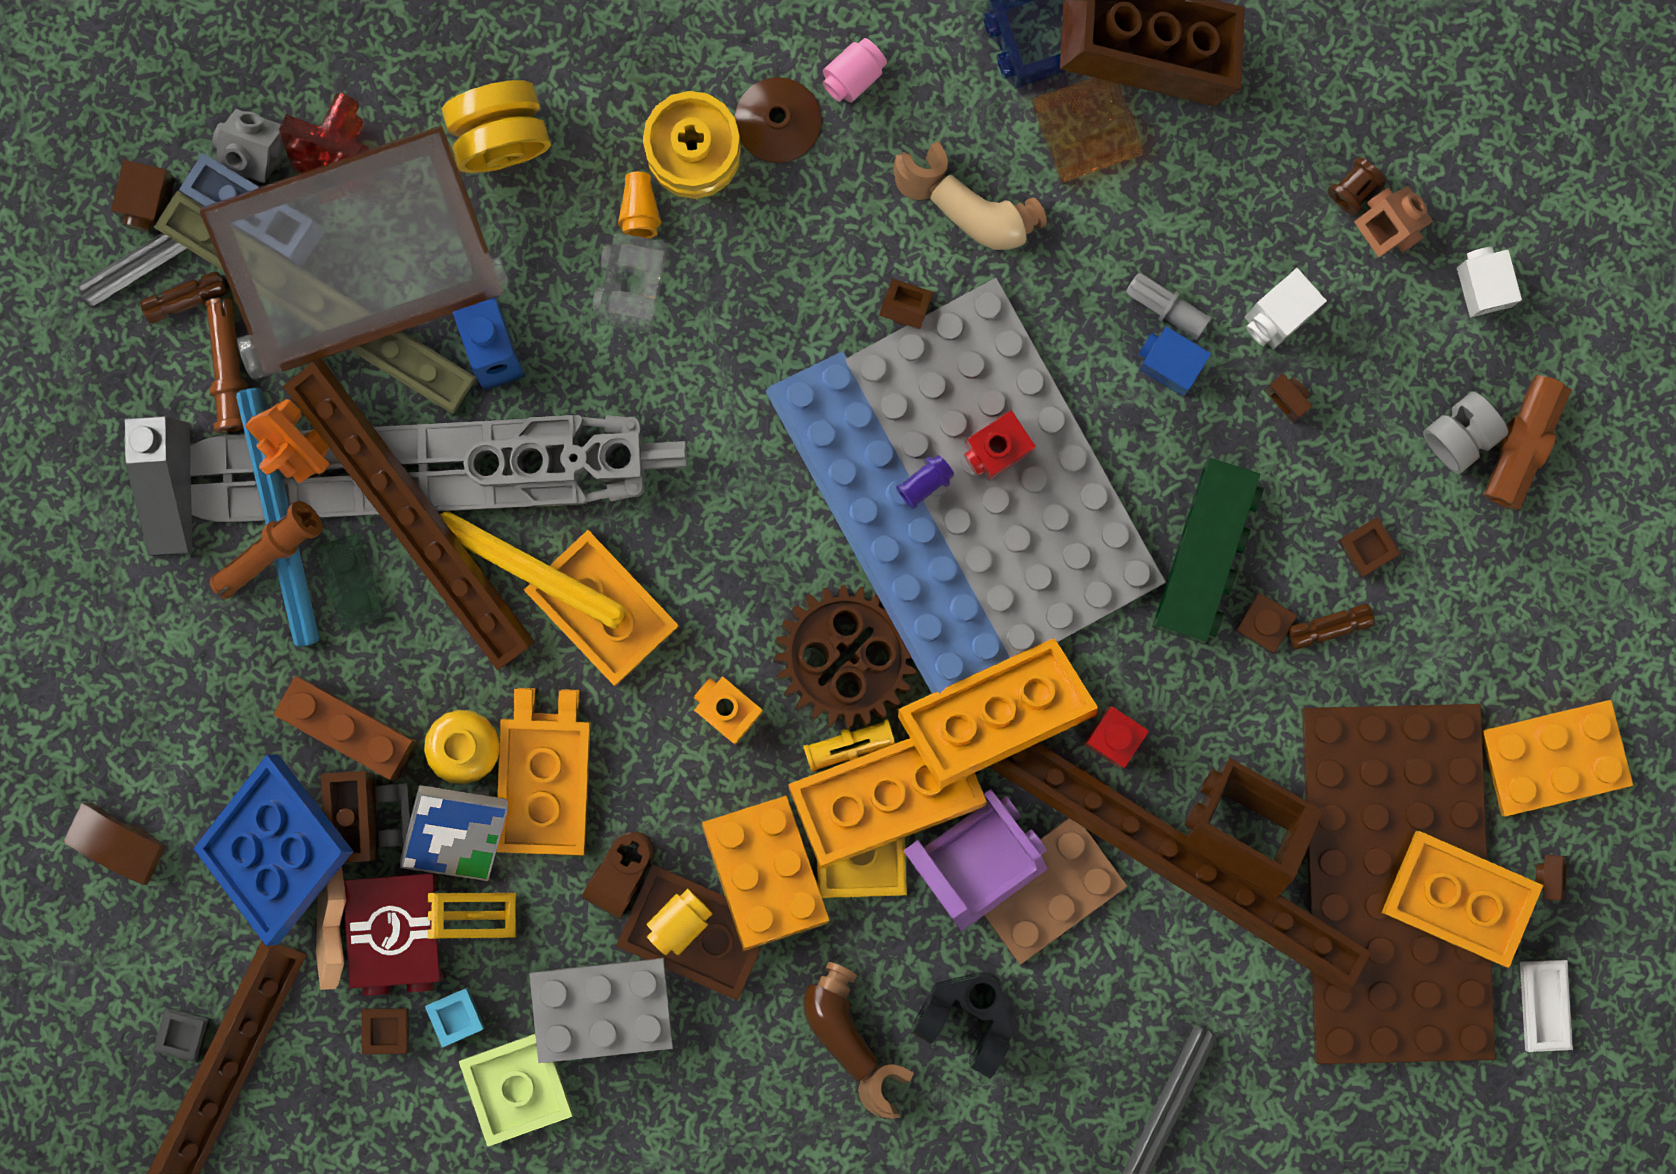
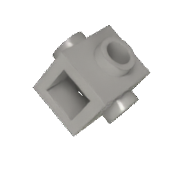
M235 109L225 123L220 122L214 131L212 147L217 148L215 161L242 177H248L265 183L280 163L285 125L264 119L253 112Z

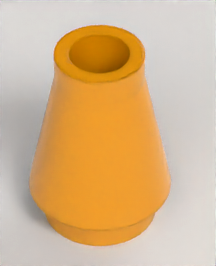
M646 172L628 173L625 175V188L618 226L622 228L625 238L632 240L653 238L657 235V228L661 225V219L651 185V175Z

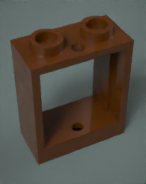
M1229 758L1219 772L1212 769L1204 780L1200 792L1206 796L1202 804L1196 802L1184 825L1189 827L1190 830L1183 845L1269 894L1278 897L1295 879L1323 810ZM1223 794L1287 830L1274 860L1210 825V821Z

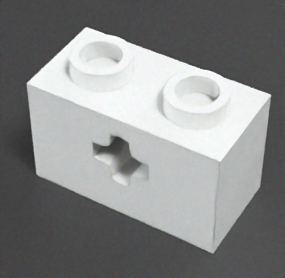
M1296 268L1254 305L1244 317L1250 323L1246 328L1256 342L1262 346L1268 343L1274 350L1305 323L1327 300L1302 272Z

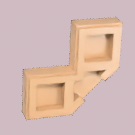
M342 867L320 892L317 899L316 958L320 990L336 989L339 985L344 966L340 922L346 902Z

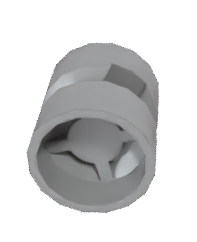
M1470 392L1451 408V417L1442 415L1423 431V436L1431 450L1448 469L1456 474H1461L1480 458V449L1489 451L1508 435V428L1499 413L1484 397L1476 392Z

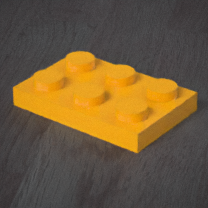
M589 530L580 536L550 566L621 604L625 608L626 613L617 628H611L532 584H529L524 589L532 600L615 687L679 627L669 614Z
M1611 700L1482 730V742L1502 817L1633 786Z
M787 796L702 822V829L743 951L828 924L830 920Z
M1415 831L1381 913L1509 968L1543 885L1421 831Z

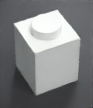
M1493 247L1477 249L1467 253L1468 260H1465L1457 267L1470 318L1512 308L1522 301L1509 250L1494 253Z

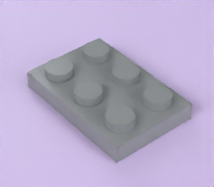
M664 958L529 973L538 1063L673 1049Z

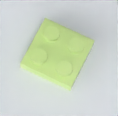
M535 1034L459 1061L487 1146L500 1143L574 1115L556 1062L538 1063Z

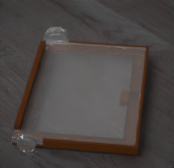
M442 125L202 207L199 210L249 332L248 335L238 338L237 343L243 363L252 380L302 366L319 358H325L486 301L489 298L503 294L504 290L501 284L509 282L501 257L491 258Z

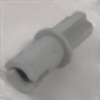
M1138 273L1127 288V295L1158 314L1160 322L1163 319L1167 320L1191 335L1195 340L1198 339L1211 319V316L1202 313L1178 297L1179 291L1172 293L1143 273Z

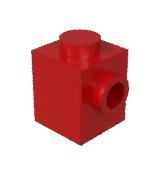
M1010 410L969 437L965 442V446L969 451L963 455L977 476L984 473L990 481L1031 454L1036 446L1013 411Z

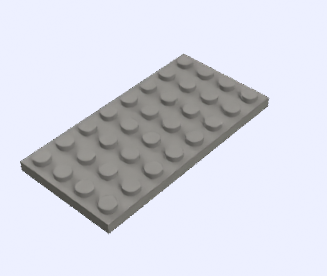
M997 278L927 314L921 329L907 325L845 359L909 476L911 477L926 465L924 460L927 457L933 459L937 455H940L953 470L954 476L949 479L950 485L947 487L940 486L923 501L1010 658L1050 639H1056L1059 642L1166 583ZM1012 410L1036 448L1031 454L990 481L984 473L977 476L963 455L969 451L965 446L966 440Z

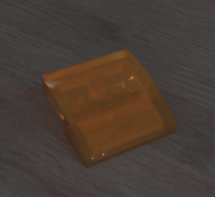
M1090 77L1030 98L1055 169L1062 183L1144 154L1132 113L1127 111L1119 83Z

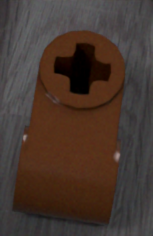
M628 832L618 837L612 844L603 862L594 872L581 898L612 916L621 919L640 886L639 883L652 861L654 849L651 840L639 832ZM637 842L640 845L637 852L643 856L642 860L635 859L629 864L625 861L627 853L621 849L622 845L629 846Z

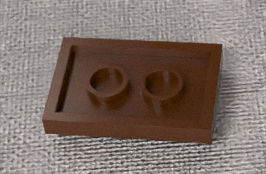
M652 864L616 944L617 947L646 960L664 958L666 969L737 1001L762 947L761 945L743 951L724 895L655 864ZM688 888L713 914L706 920L708 926L679 956L672 950L665 956L647 938L652 932L647 923L676 893L681 896Z

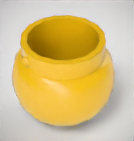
M455 710L445 713L432 724L425 738L424 752L428 765L438 777L452 784L466 785L481 780L491 772L498 760L500 743L496 729L487 718L474 711Z

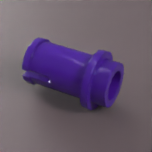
M940 455L933 459L927 457L924 460L926 465L896 487L902 499L912 509L916 508L921 501L940 486L947 487L950 485L949 479L954 476V472Z

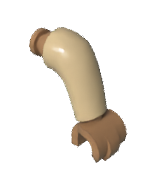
M939 141L930 145L926 156L931 169H923L917 166L910 154L902 152L901 155H896L893 165L895 182L903 195L915 200L930 198L960 229L986 247L994 250H1011L1020 247L1026 243V235L1033 232V228L1039 230L1046 226L1045 211L1036 198L1032 197L1026 200L1025 206L1022 203L1013 205L1010 201L1006 200L1000 203L989 202L975 194L953 175L946 177L948 159Z

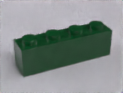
M1211 457L1204 463L1152 628L1200 644L1207 642L1209 635L1217 636L1224 612L1217 609L1222 594L1229 596L1237 575V570L1231 569L1236 552L1240 554L1244 552L1250 535V529L1244 527L1249 511L1256 512L1262 498L1264 487L1258 486L1260 473Z

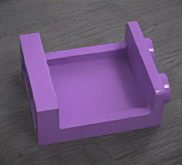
M991 789L984 794L987 800L985 807L975 810L923 848L917 840L903 850L961 932L1048 869L1041 856L1047 850L1032 829L1026 833L1022 831L1016 823L1021 818V815L1007 796L999 800Z

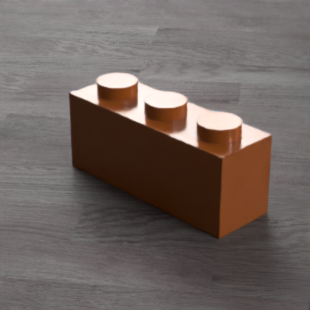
M299 676L294 677L273 714L389 780H398L419 741L306 678Z

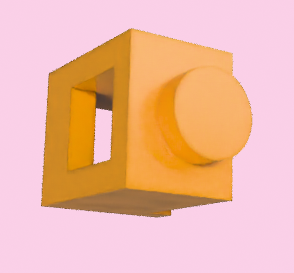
M723 676L717 683L709 678L694 696V699L699 702L694 711L735 745L764 712ZM722 699H729L734 705L732 713L728 716H722L717 712V704Z

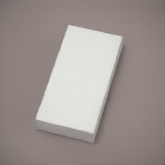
M1567 960L1520 962L1525 1051L1573 1050Z

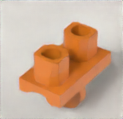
M289 399L251 417L246 423L245 428L259 441L256 447L266 456L259 465V468L266 475L278 469L287 479L292 476L298 483H301L313 474L323 473L330 465L324 458L329 447L316 430L313 429L304 435L299 432L294 425L302 417L301 411Z

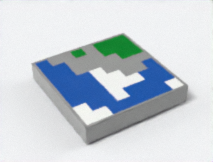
M419 785L400 857V868L488 881L508 811V799Z

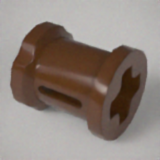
M1358 157L1353 162L1354 168L1338 185L1332 184L1328 188V194L1332 200L1352 216H1356L1361 211L1360 205L1375 189L1380 190L1386 185L1382 173L1374 165L1361 157Z

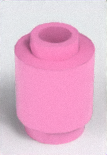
M864 38L859 43L853 42L823 69L825 80L822 82L823 86L835 100L840 102L844 99L852 103L882 75V69L887 65V60L880 49L870 40Z

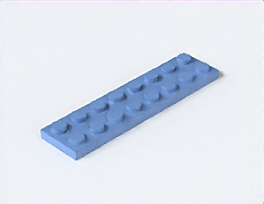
M842 351L770 386L765 392L931 693L938 692L940 694L946 687L1007 660L1010 656L924 501H921L916 508L912 509L898 493L896 487L905 482L910 476L845 360L847 357Z

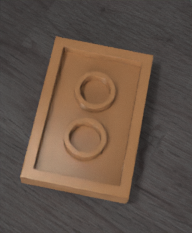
M1070 818L1040 838V841L1047 850L1041 856L1048 869L984 915L1020 965L1127 887L1086 828Z

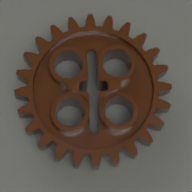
M841 585L837 597L834 598L827 587L823 588L821 591V602H818L812 595H807L805 598L807 611L795 605L791 610V614L797 623L784 620L781 628L789 636H779L775 640V645L785 649V652L775 655L773 662L786 665V669L779 672L776 679L778 681L790 680L791 683L784 692V696L788 697L798 694L800 700L795 709L799 711L807 705L812 707L811 721L817 719L821 713L826 714L827 727L829 728L833 726L837 717H842L845 729L852 727L854 717H858L864 727L868 726L871 711L880 720L887 715L883 703L896 708L901 702L894 691L906 694L911 688L902 680V677L909 678L916 674V669L906 665L907 661L913 659L909 651L905 649V644L885 608L881 609L878 607L880 602L878 595L875 594L870 601L864 600V587H859L854 597H849L846 586ZM837 617H847L854 624V634L850 636L840 635L834 629L833 620ZM865 629H871L873 634L855 652L851 660L847 661L826 685L820 686L818 679L835 663L840 652H845ZM872 646L883 649L887 656L886 664L883 666L871 664L866 657V649ZM809 648L820 650L825 657V665L818 668L811 667L804 660V651ZM840 678H849L854 681L858 690L857 696L847 698L840 695L836 688V681Z

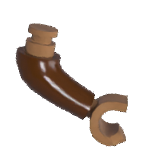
M828 962L825 968L829 972L827 977L821 976L817 986L808 985L803 998L804 1015L808 1025L839 1064L856 1082L860 1081L858 1091L863 1106L879 1118H900L896 1104H891L884 1099L881 1093V1085L885 1077H891L901 1083L910 1082L914 1072L894 1064L880 1067L877 1065L878 1058L867 1045L852 1021L850 1014L852 1004L846 1000L850 992L847 984L848 982L854 983L857 975L841 965Z

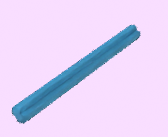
M260 388L241 390L237 393L236 398L267 525L272 521L278 522L287 514L289 505L281 472L277 469L271 474L266 475L259 468L260 463L266 456L256 447L259 441L245 428L246 423L251 417L266 411L262 390ZM298 548L293 556L287 559L278 558L275 561L293 643L296 647H303L319 642V634Z

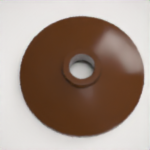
M768 78L752 85L741 97L735 112V120L742 145L755 157L772 163L789 162L804 155L814 145L821 128V113L815 97L805 86L788 78ZM781 110L786 114V118L781 123H774L769 118L771 112Z

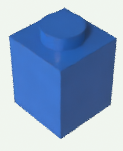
M1166 326L1160 336L1151 333L1138 355L1145 360L1139 370L1179 395L1184 396L1189 391L1211 353Z

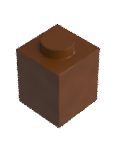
M123 160L111 211L123 219V226L149 232L150 226L156 225L170 203L175 177L163 168Z

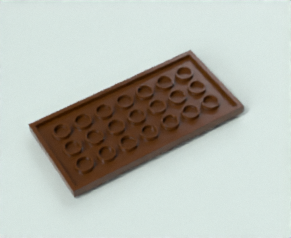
M1481 704L1302 708L1305 800L1323 810L1307 848L1309 913L1372 952L1356 983L1348 993L1311 971L1315 1063L1495 1060L1491 961L1381 913L1415 831H1421L1487 860Z

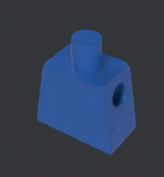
M492 298L453 312L470 365L484 391L525 377L498 298ZM505 364L501 368L495 370H488L493 366Z

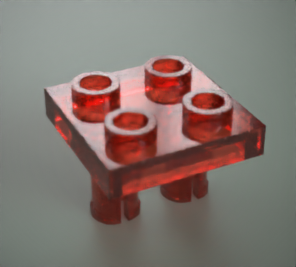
M336 93L321 126L310 124L287 114L285 115L279 131L289 163L292 164V167L297 172L304 173L369 150V146L356 141L364 124L363 120L356 116L360 106L355 99L341 93ZM374 172L343 184L347 192L356 193L359 190L370 194L377 178Z

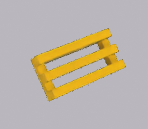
M428 893V902H432V911H428V920H432V929L428 930V939L516 937V893ZM444 902H505V911H444ZM444 920H505V929H444Z

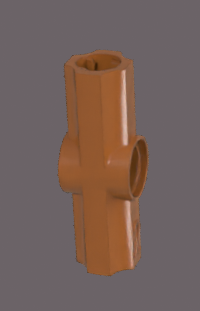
M1534 376L1517 416H1514L1507 426V438L1502 439L1499 443L1498 451L1501 453L1482 496L1503 507L1513 510L1521 508L1537 469L1544 465L1554 446L1556 434L1553 432L1572 389L1551 377Z

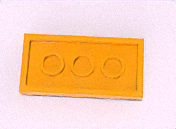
M1050 639L946 687L940 694L938 692L932 693L900 708L898 718L941 789L1097 716L1098 707L1056 639Z
M911 738L788 784L792 799L820 869L985 807L987 804L975 773L940 789Z

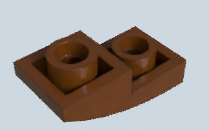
M81 803L63 841L93 861L142 885H148L166 848L165 844L138 826L123 824L93 803Z

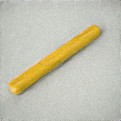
M443 511L440 514L441 518L467 550L611 628H617L624 618L625 608L614 600L449 511Z

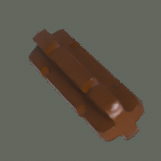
M214 271L201 276L202 281L197 282L194 279L163 291V296L161 297L153 295L143 299L140 302L143 314L147 321L155 323L167 318L166 314L168 313L175 315L206 302L205 298L215 299L227 293L223 277Z
M1363 604L1350 608V612L1343 610L1311 620L1308 625L1304 622L1291 626L1288 630V636L1293 648L1300 649L1313 645L1315 640L1317 643L1352 633L1353 629L1359 631L1372 627L1375 624V618L1369 604Z

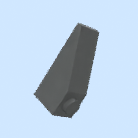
M166 416L125 419V463L147 553L150 556L192 553L190 423Z

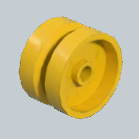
M510 80L488 84L455 96L441 108L449 134L459 137L452 148L457 166L461 172L485 173L517 165L536 158L546 152L551 146L544 120L533 117L540 110V104L532 82Z
M694 91L670 95L655 106L645 122L643 144L650 171L661 187L676 196L698 199L714 195L727 186L737 172L740 163L741 144L736 120L726 105L713 96ZM696 142L698 149L688 150L687 145Z

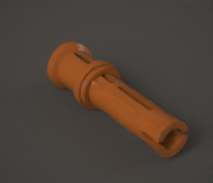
M215 298L205 302L215 381L209 387L210 396L215 398L217 422L213 424L214 432L222 434L243 432L244 428L236 395L241 390L249 389V384L246 383L245 379H241L233 309L234 300L224 298V303H220V298Z
M297 501L291 504L287 509V514L278 522L272 521L264 526L259 540L218 573L211 576L210 586L214 593L217 595L227 586V589L221 593L220 598L229 599L235 592L278 558L287 559L293 556L298 550L299 544L307 538H315L321 533L322 522L317 512L305 502Z

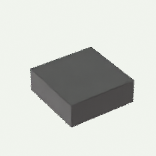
M166 1007L153 1052L195 1063L199 1062L210 1018Z

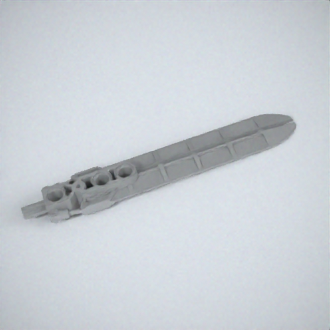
M580 415L529 417L528 419L373 427L402 466H419V472H408V474L436 511L581 505L609 498L610 502L641 496L644 492L646 469L687 467L685 441L644 443L641 423L635 417L606 415L605 419L581 417ZM583 426L604 428L606 433H615L594 435L583 448L579 446V440H577ZM308 430V431H299V432H300L302 435H304L305 433H307V432H309V431H311V430ZM245 434L211 437L190 446L191 477L223 475V483L191 484L192 515L215 522L265 521L256 481L234 482V475L254 474ZM617 447H628L631 453L628 465L621 469L612 468L609 461L612 451ZM329 448L324 457L330 463L326 470L345 469ZM538 451L542 454L543 464L536 473L528 474L523 469V459L528 453ZM487 454H496L499 459L497 471L492 475L483 476L479 469L481 459ZM429 464H464V470L429 471ZM589 472L602 483H616L607 484V489L585 494L580 486V475ZM292 476L288 479H283L288 505L290 506L297 501L305 502L317 512L320 518L379 515L351 476L307 478L301 483H298Z

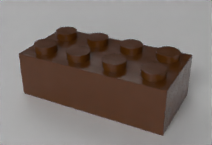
M1064 0L1060 69L1216 106L1241 89L1245 7L1219 0Z

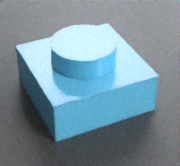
M468 987L425 1006L442 1047L485 1029Z

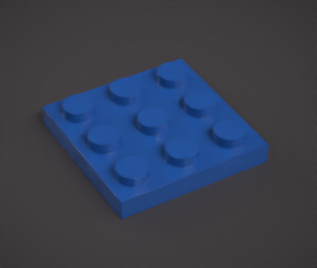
M278 754L266 755L193 848L266 946L278 945L353 853L348 843Z

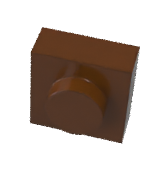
M892 278L879 316L891 319L900 325H909L921 329L933 292Z
M1284 373L1264 390L1292 423L1312 407L1307 400L1310 397L1309 392L1303 384L1295 377L1288 379Z
M1378 517L1338 540L1339 545L1360 578L1401 554Z
M1258 593L1235 632L1273 654L1278 649L1297 615Z
M1545 855V862L1537 863L1536 882L1543 885L1544 900H1566L1568 856Z
M409 1007L362 1009V1054L409 1053Z

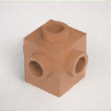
M1409 186L1395 193H1392L1390 188L1385 189L1367 202L1371 209L1354 221L1378 257L1383 256L1396 247L1402 253L1407 251L1424 238L1420 231L1433 222L1427 213L1425 202L1419 195L1413 193Z

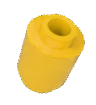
M687 888L681 896L676 893L647 923V926L652 930L647 938L665 956L671 950L679 956L708 926L706 920L713 913Z

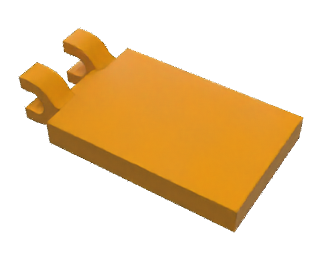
M536 688L514 689V719H500L498 798L508 799V811L496 852L558 855L586 854L591 722L577 721L580 690H559L558 714L534 713Z

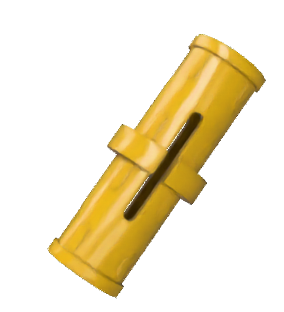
M888 719L883 722L851 732L849 729L840 730L841 735L811 745L807 744L803 747L811 772H815L818 769L847 760L851 761L895 744V740ZM869 739V741H867V742H864V743H861V744H857V745H854V746H850V747H847V748H845V749H841V750H838V751H835V752H832V753L830 752L831 750H834V749H837V748H841V747H844V746H848V745L854 744V743H856V742H860V741Z

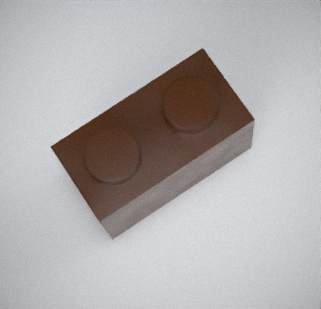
M374 771L321 774L322 811L353 850V853L345 863L379 860Z

